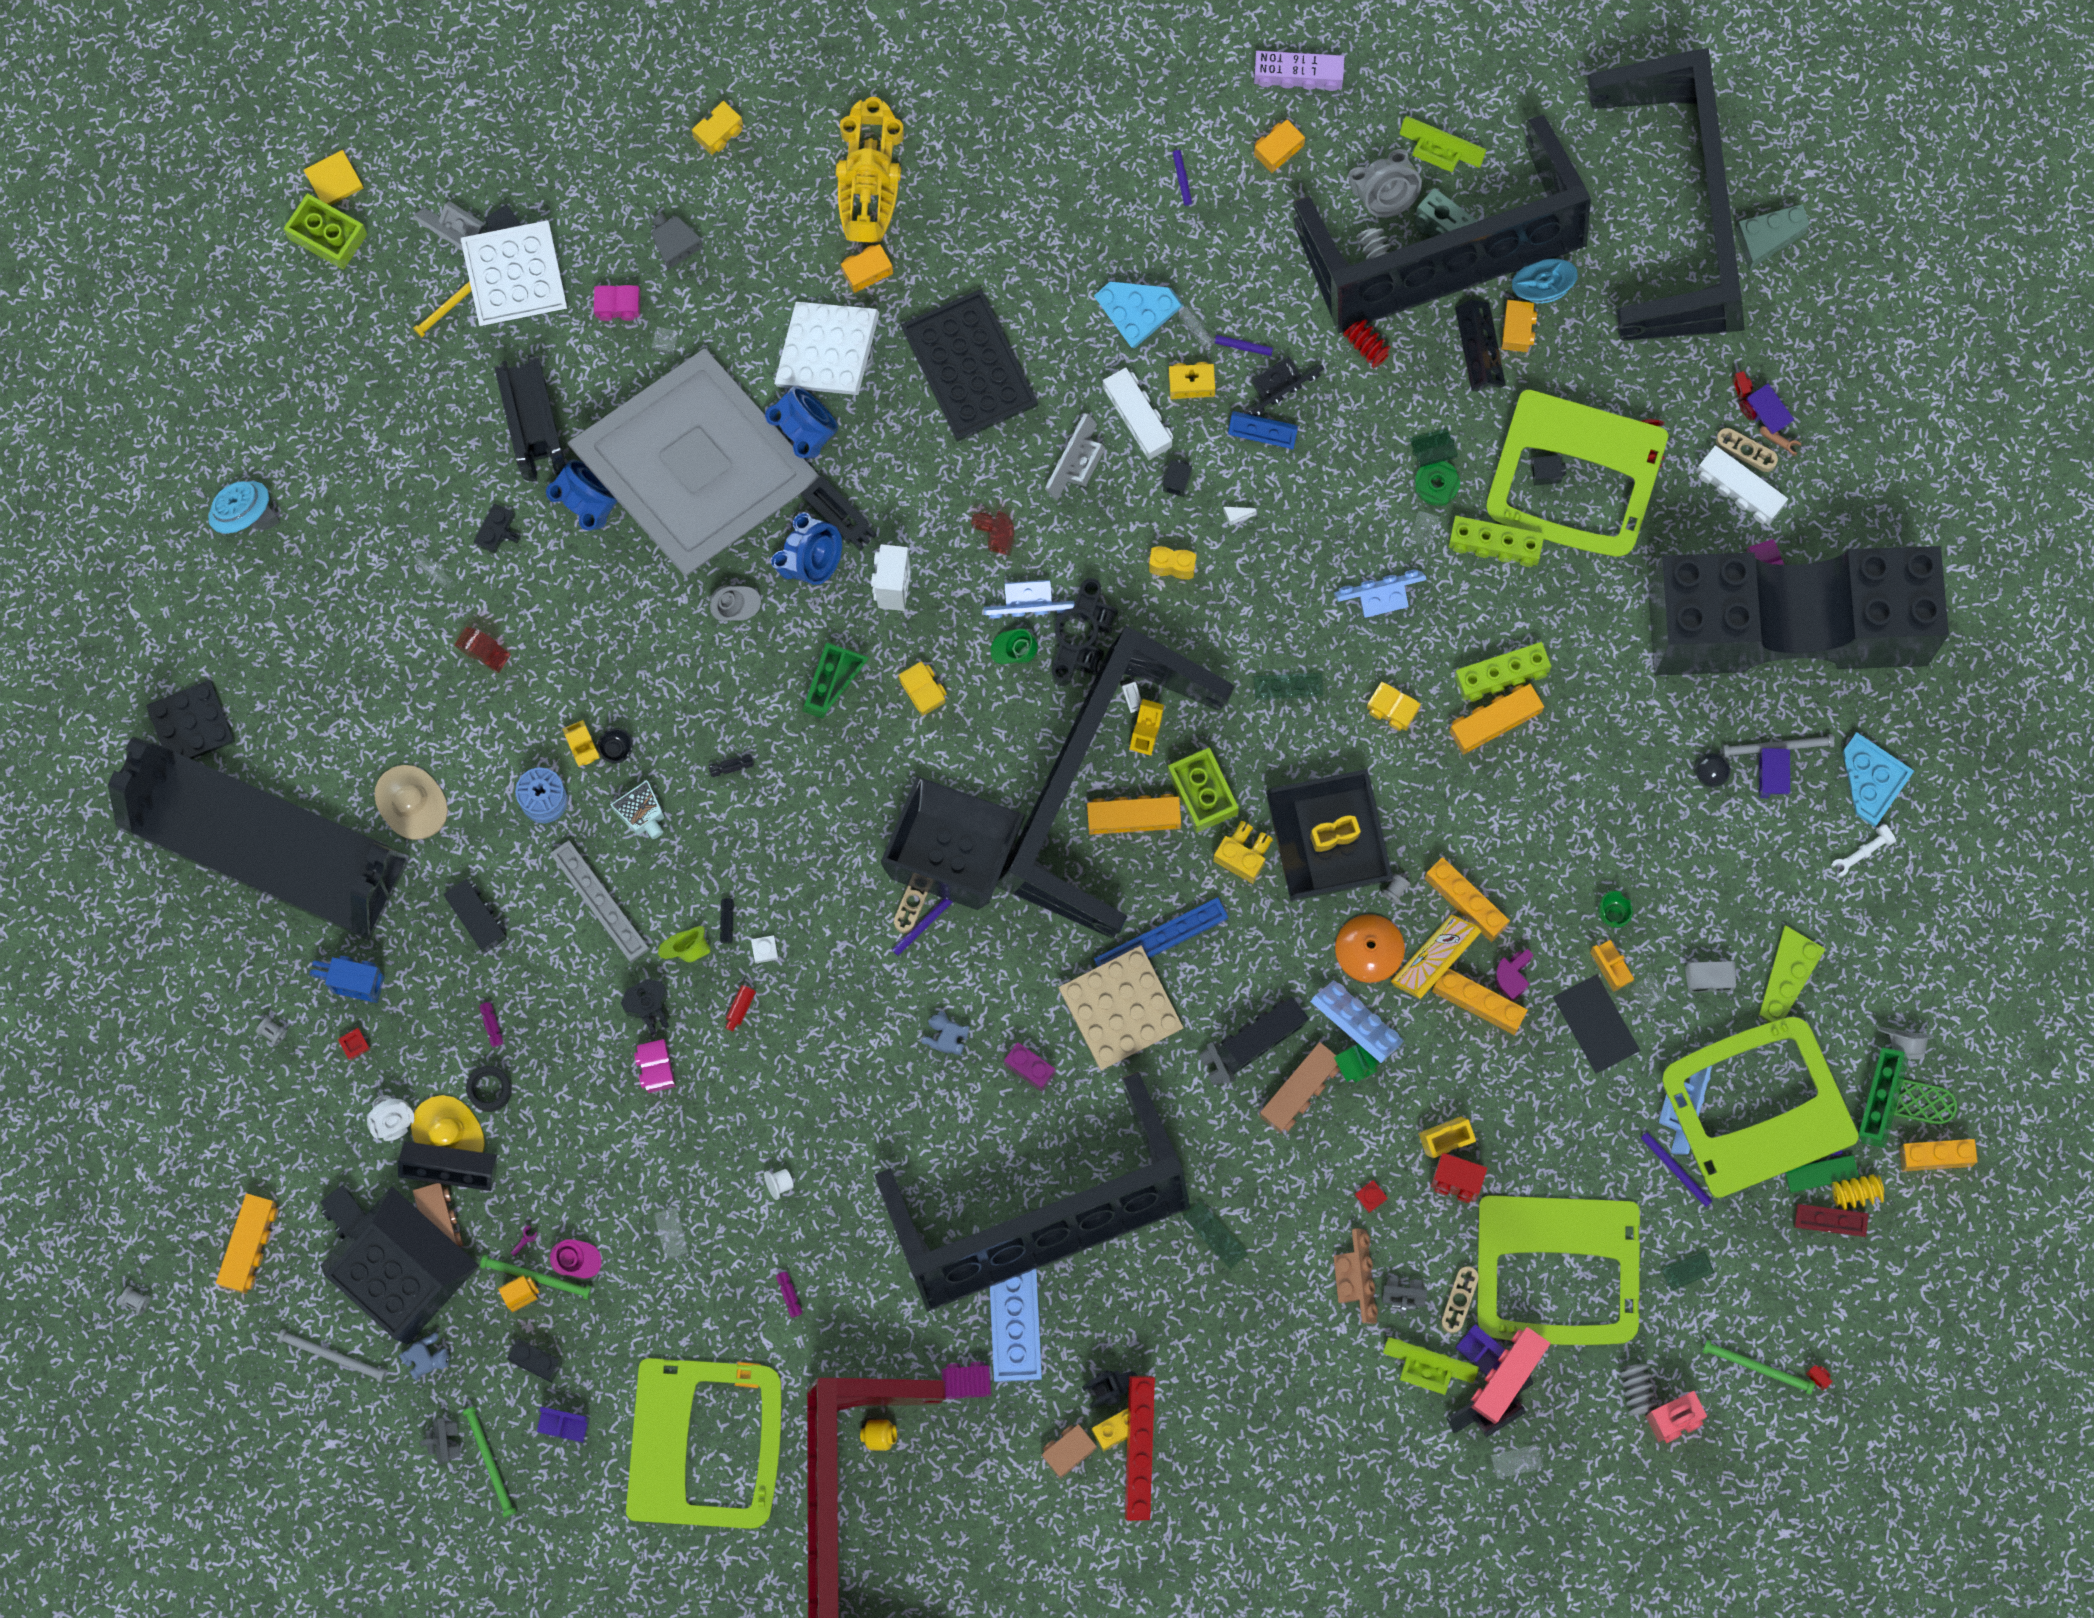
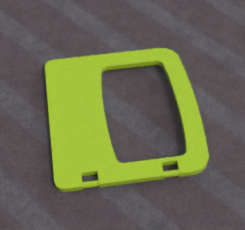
M1525 390L1520 394L1487 499L1488 514L1494 521L1505 526L1543 533L1544 540L1613 557L1625 556L1633 550L1668 441V433L1665 429L1537 391ZM1534 448L1568 455L1607 467L1633 478L1635 485L1620 533L1613 537L1581 531L1537 518L1510 507L1507 504V497L1522 450ZM1650 450L1658 452L1654 464L1647 462ZM1629 517L1637 519L1634 531L1626 529Z
M1788 1017L1730 1036L1670 1064L1663 1073L1662 1082L1665 1092L1670 1099L1675 1115L1697 1165L1702 1172L1708 1190L1715 1198H1723L1851 1147L1858 1141V1132L1814 1034L1807 1022L1801 1018ZM1785 1039L1794 1040L1817 1089V1096L1803 1105L1765 1122L1714 1138L1708 1137L1684 1086L1685 1079L1716 1063L1751 1049ZM1682 1094L1687 1106L1679 1108L1675 1096ZM1710 1160L1716 1171L1712 1175L1708 1174L1704 1165L1705 1162Z
M1509 1196L1483 1197L1479 1203L1478 1327L1493 1339L1507 1341L1512 1340L1518 1329L1523 1331L1528 1327L1550 1342V1345L1624 1344L1632 1340L1637 1334L1639 1327V1206L1631 1201ZM1625 1226L1633 1227V1240H1625ZM1514 1253H1566L1616 1259L1620 1264L1619 1321L1616 1324L1565 1326L1522 1323L1500 1319L1497 1316L1498 1257ZM1625 1299H1633V1313H1625Z
M653 1358L642 1360L638 1370L626 1504L627 1517L632 1521L744 1529H754L764 1525L771 1515L780 1452L782 1395L781 1379L777 1372L770 1367L761 1365L749 1366ZM664 1366H678L677 1374H664ZM737 1370L751 1371V1379L737 1378ZM699 1382L756 1384L761 1388L762 1429L760 1456L752 1505L749 1508L689 1505L686 1501L688 1432L696 1385Z

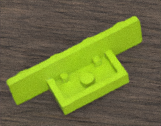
M1408 116L1404 118L1399 133L1406 138L1418 142L1412 156L1452 173L1459 160L1480 168L1487 151L1480 146Z
M1390 1337L1387 1339L1383 1351L1386 1355L1405 1361L1400 1377L1401 1381L1443 1395L1447 1392L1451 1377L1474 1383L1479 1367L1469 1362H1462L1445 1354H1438L1424 1347H1417L1400 1339Z

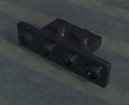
M1284 358L1250 380L1261 400L1243 410L1244 414L1253 416L1261 414L1265 411L1264 407L1268 404H1277L1284 399V394L1289 391L1294 393L1302 388L1301 384L1303 382L1317 379L1321 375L1319 372L1325 368L1323 365L1317 364L1304 373L1299 374L1291 358Z
M1529 1375L1517 1394L1533 1385L1531 1375ZM1515 1396L1500 1420L1494 1424L1471 1408L1474 1404V1401H1472L1464 1408L1453 1412L1447 1418V1421L1453 1433H1457L1475 1422L1487 1438L1525 1414L1526 1411Z

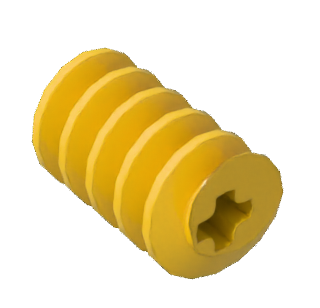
M1871 1174L1868 1180L1865 1176H1861L1859 1182L1856 1178H1851L1850 1183L1847 1180H1842L1841 1184L1837 1181L1832 1182V1195L1837 1208L1838 1204H1841L1843 1209L1847 1210V1203L1849 1202L1853 1208H1856L1857 1201H1860L1861 1205L1865 1206L1866 1199H1869L1870 1203L1874 1205L1875 1197H1878L1879 1201L1884 1203V1187L1879 1175L1876 1177L1874 1174Z

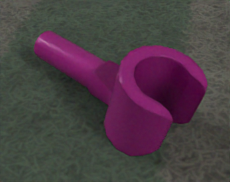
M531 1226L524 1228L523 1238L510 1252L513 1256H516L528 1242L536 1240L537 1231L531 1237L526 1235Z

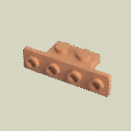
M1355 1228L1352 1229L1354 1252L1334 1256L1338 1303L1360 1301L1362 1323L1376 1324L1378 1309L1374 1300L1375 1284L1372 1281L1371 1273L1373 1263L1369 1255L1370 1238L1366 1230Z

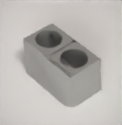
M1734 961L1688 963L1685 966L1688 993L1733 991L1736 988ZM1730 988L1731 990L1717 991L1716 989ZM1697 989H1708L1706 991H1693Z

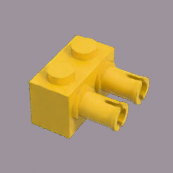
M1240 821L1233 836H1225L1214 854L1213 862L1254 884L1265 865L1266 859L1263 855L1271 842H1273V839L1269 835L1266 838V834L1261 832L1252 849L1244 847L1243 844L1253 830V827L1248 824L1245 828L1246 822Z

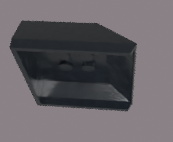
M1368 769L1270 788L1266 791L1290 901L1393 881ZM1344 816L1356 817L1361 832L1355 841L1343 845L1336 844V846L1327 851H1315L1310 834L1316 826L1323 823H1334Z
M916 776L881 859V865L891 880L979 910L991 901L1025 814Z
M391 1186L320 1266L324 1276L392 1338L408 1345L474 1273L479 1264Z

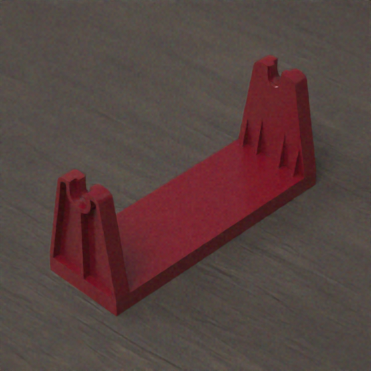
M817 1378L807 1388L808 1618H838L837 1411L858 1406L938 1405L946 1400V1381Z

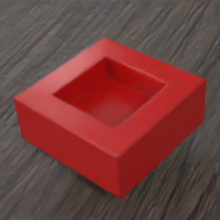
M1743 371L1736 373L1732 381L1740 401L1746 400L1753 390L1750 378H1746Z
M359 1028L338 1039L350 1061L370 1050Z
M1374 1180L1355 1193V1197L1368 1213H1371L1388 1200Z
M1814 1365L1806 1373L1822 1391L1833 1382L1830 1379V1373L1822 1366Z

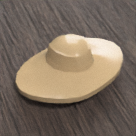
M401 765L391 768L379 778L375 787L376 805L381 816L393 831L404 838L420 840L431 837L441 830L447 820V800L439 785L428 773L415 766Z

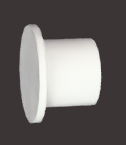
M786 1169L773 1174L769 1171L764 1173L768 1190L775 1200L780 1198V1193L793 1188L792 1178Z

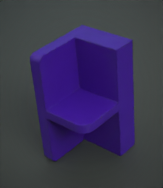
M1766 384L1747 397L1748 403L1758 415L1754 420L1756 422L1761 420L1771 434L1785 429L1794 421L1792 415L1769 384Z
M1762 748L1759 753V798H1769L1771 794L1788 795L1790 793V750Z
M1476 1324L1456 1346L1457 1351L1475 1366L1479 1367L1486 1375H1488L1492 1368L1497 1370L1501 1364L1498 1359L1505 1350Z
M540 1407L539 1412H541L537 1433L584 1443L589 1424L587 1417Z

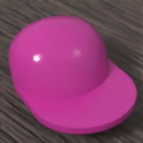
M566 1239L555 1244L552 1248L550 1264L555 1272L561 1275L586 1279L595 1276L600 1270L601 1256L597 1248L592 1244Z

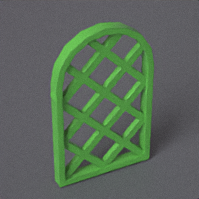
M1903 1080L1902 1086L1906 1091L1899 1095L1898 1099L1903 1107L1898 1111L1896 1107L1894 1116L1936 1125L1945 1124L1955 1116L1957 1102L1948 1090L1938 1086ZM1905 1083H1907V1084H1912V1085H1915V1086H1913L1912 1088L1908 1089L1907 1086L1905 1085ZM1921 1087L1930 1088V1090L1924 1092ZM1918 1088L1922 1095L1915 1099L1911 1091ZM1937 1090L1945 1092L1946 1094L1940 1096ZM1932 1091H1934V1093L1938 1097V1099H1936L1933 1102H1931L1930 1099L1927 1097V1095ZM1906 1094L1913 1100L1907 1105L1901 1099ZM1948 1095L1953 1101L1949 1106L1943 1100ZM1924 1097L1929 1105L1921 1108L1917 1101ZM1941 1101L1945 1108L1938 1112L1934 1104ZM1915 1103L1919 1111L1912 1114L1908 1107ZM1952 1106H1954V1111H1953V1113H1952V1111L1950 1110V1108H1951ZM1929 1107L1935 1112V1115L1930 1118L1924 1112ZM1905 1109L1909 1115L1900 1114V1112ZM1947 1110L1951 1117L1944 1121L1940 1114ZM1922 1113V1115L1924 1116L1925 1119H1923V1118H1918V1117H1915V1116H1917L1918 1114ZM1938 1117L1940 1121H1932V1119Z

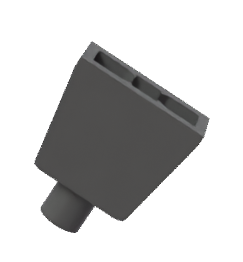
M661 213L653 218L652 222L657 228L651 232L652 238L667 270L703 248L700 237L678 216L668 221L664 214Z

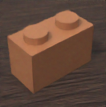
M1079 1424L1076 1427L1070 1425L1061 1433L1063 1437L1059 1441L1055 1442L1052 1440L1043 1448L1042 1458L1059 1479L1097 1449V1446Z

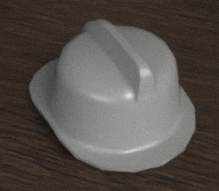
M723 585L715 589L712 595H709L711 602L710 611L713 617L722 621L747 620L759 611L761 605V597L758 592L747 586Z
M1885 1027L1877 1028L1881 1032L1890 1034L1892 1049L1905 1052L1908 1059H1923L1928 1039L1934 1038L1930 1034L1909 1033Z

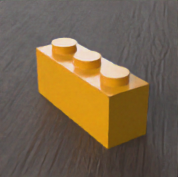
M1975 1139L1903 1144L1899 1148L1902 1172L1972 1167L1977 1163Z

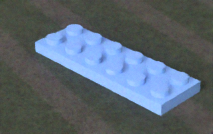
M1034 1269L990 1287L994 1382L1042 1380L1037 1271Z

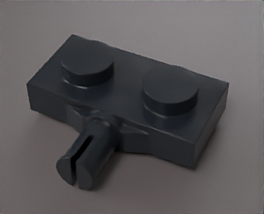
M493 504L473 543L494 554L505 539L517 544L521 535L510 531V524L515 517V513Z

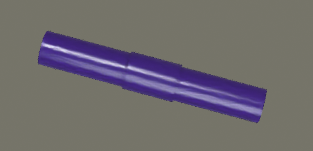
M1175 150L1172 154L1184 206L1192 205L1181 150Z
M1216 335L1215 344L1272 356V347Z

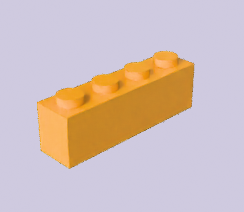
M1523 684L1519 685L1511 691L1512 694L1506 697L1503 695L1498 696L1486 708L1480 706L1472 711L1471 716L1467 718L1462 716L1452 722L1449 732L1463 755L1542 713L1544 705L1531 684L1525 687Z
M1164 794L1160 798L1139 796L1135 800H1128L1127 797H1118L1114 801L1093 799L1087 803L1089 835L1181 829L1179 797H1174L1173 794Z
M1443 857L1426 873L1425 880L1471 924L1478 926L1482 931L1481 933L1491 943L1508 926L1510 920Z
M1449 968L1437 980L1432 990L1433 993L1513 1035L1516 1034L1528 1011Z
M246 1193L216 1280L218 1286L247 1294L248 1289L251 1290L256 1279L253 1276L255 1268L261 1265L263 1245L267 1244L270 1239L271 1231H268L270 1224L275 1222L278 1215V1208H276L277 1204L275 1202Z

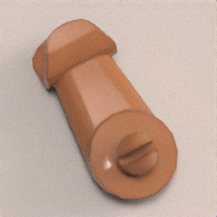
M1760 427V434L1787 450L1790 455H1797V452L1792 451L1790 448L1793 445L1801 446L1800 442L1795 440L1790 442L1780 436L1778 432L1771 434L1766 427Z

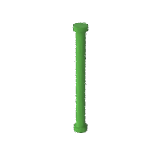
M486 1254L483 1255L480 1268L486 1269L488 1267L518 1277L522 1275L526 1278L531 1277L535 1282L581 1295L586 1300L589 1299L592 1291V1286L587 1285L584 1287L491 1259Z
M1706 1340L1702 1353H1711L1805 1390L1806 1394L1811 1395L1815 1385L1814 1381H1805L1711 1344L1712 1341Z
M476 1406L470 1407L462 1411L464 1417L467 1416L504 1511L502 1513L503 1518H507L516 1514L517 1511L511 1505L476 1415Z

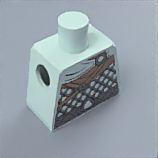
M647 780L610 804L613 811L637 835L647 831L652 839H656L664 832L658 824L659 821L664 819V815Z

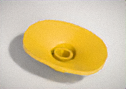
M441 1095L427 1099L415 1110L414 1123H411L412 1136L415 1143L483 1153L485 1141L481 1125L473 1112L463 1102L454 1097Z

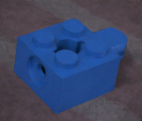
M340 956L339 959L332 957L331 964L319 961L312 962V967L319 970H310L309 975L326 980L325 985L333 994L378 1003L385 977L380 972V969L376 967L375 963L362 961V964L353 962L354 959L346 956Z

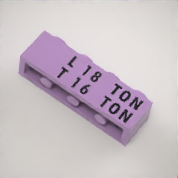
M1256 51L1254 84H1259L1261 87L1281 85L1283 88L1300 86L1307 90H1312L1316 87L1325 88L1328 91L1342 89L1344 56Z

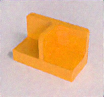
M1611 940L1600 946L1595 945L1592 947L1590 954L1613 992L1634 981V977L1624 963V955L1620 956Z

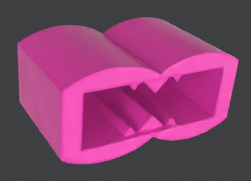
M639 286L594 287V314L596 318L602 321H611L612 318L620 317L622 320L632 321L640 317L641 291Z
M662 1039L637 1045L638 1052L634 1053L636 1065L642 1068V1074L639 1075L641 1088H646L648 1093L676 1087L666 1041Z

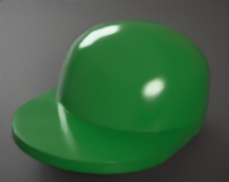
M1025 629L1003 632L992 642L990 649L991 658L1000 665L1029 663L1038 653V640L1034 634Z

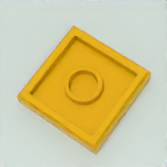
M343 150L304 169L319 200L330 206L364 189Z

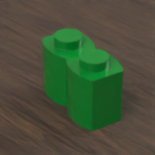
M1360 1044L1334 1057L1347 1082L1353 1079L1354 1083H1357L1378 1071L1376 1067L1381 1065Z

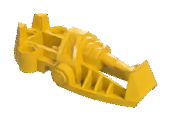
M869 97L865 102H862V100L858 101L851 108L850 115L844 117L839 124L841 137L844 141L849 142L847 160H839L836 164L838 205L846 240L881 242L893 216L899 181H901V167L899 163H891L893 147L903 141L904 130L902 122L895 119L891 109L884 101L882 103L877 97ZM872 108L879 109L875 113L869 112V110ZM862 124L883 125L880 152L877 151L878 141L872 138L865 140L864 148L860 149ZM848 127L855 128L852 132L845 131ZM894 129L899 131L897 134L894 135L889 133L891 130ZM855 194H860V202L862 203L861 215L857 216V221H853ZM871 195H879L877 222H871V216L867 215L868 203H871Z

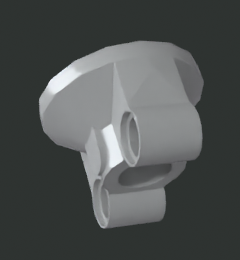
M1403 149L1392 151L1389 154V159L1377 160L1368 168H1353L1348 174L1352 193L1358 196L1369 213L1376 217L1388 218L1399 215L1417 200L1421 191L1422 180L1409 161L1407 151Z

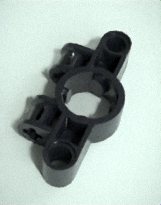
M1088 578L1083 581L1073 609L1062 613L1056 621L1055 639L1059 649L1052 666V680L1058 686L1068 685L1072 680L1075 669L1088 674H1097L1099 659L1104 655V651L1095 647L1098 640V631L1111 633L1114 617L1118 615L1119 611L1116 608L1099 602L1101 598V584L1095 578ZM1090 587L1097 590L1093 595H1089L1085 591ZM1077 619L1082 623L1088 622L1093 631H1090L1088 642L1076 646V643L1065 642L1060 632L1064 631L1067 621ZM1059 670H1065L1068 675L1061 678L1056 673Z

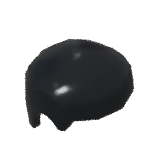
M620 728L606 730L597 744L599 755L604 761L611 764L625 761L633 749L632 738L627 731Z
M1713 752L1700 756L1696 760L1693 769L1699 782L1710 788L1722 786L1728 781L1731 772L1726 758Z

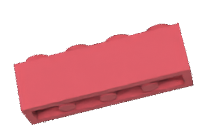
M1528 1327L1523 1331L1518 1329L1511 1340L1514 1342V1345L1510 1351L1507 1349L1503 1351L1498 1359L1501 1364L1497 1370L1491 1369L1485 1378V1381L1488 1383L1483 1390L1478 1388L1471 1399L1474 1401L1471 1408L1494 1424L1500 1420L1551 1344Z

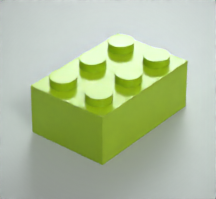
M308 193L283 228L289 240L342 270L346 268L368 235L362 223Z
M1210 747L1168 765L1167 773L1196 833L1238 815L1239 807Z

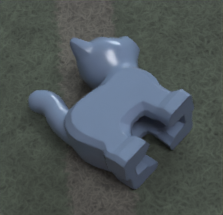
M942 1011L933 1015L931 1020H928V1025L942 1032L937 1041L930 1037H923L921 1039L922 1044H928L933 1049L943 1053H953L962 1056L965 1045L958 1044L957 1039L967 1040L970 1027H963L949 1021L947 1014Z
M436 1332L432 1333L429 1337L415 1342L407 1351L399 1355L403 1363L408 1367L412 1364V1361L415 1362L416 1366L409 1372L416 1381L422 1375L434 1369L446 1370L449 1367L450 1355L448 1350H439L431 1356L427 1347L429 1344L437 1341L439 1335Z

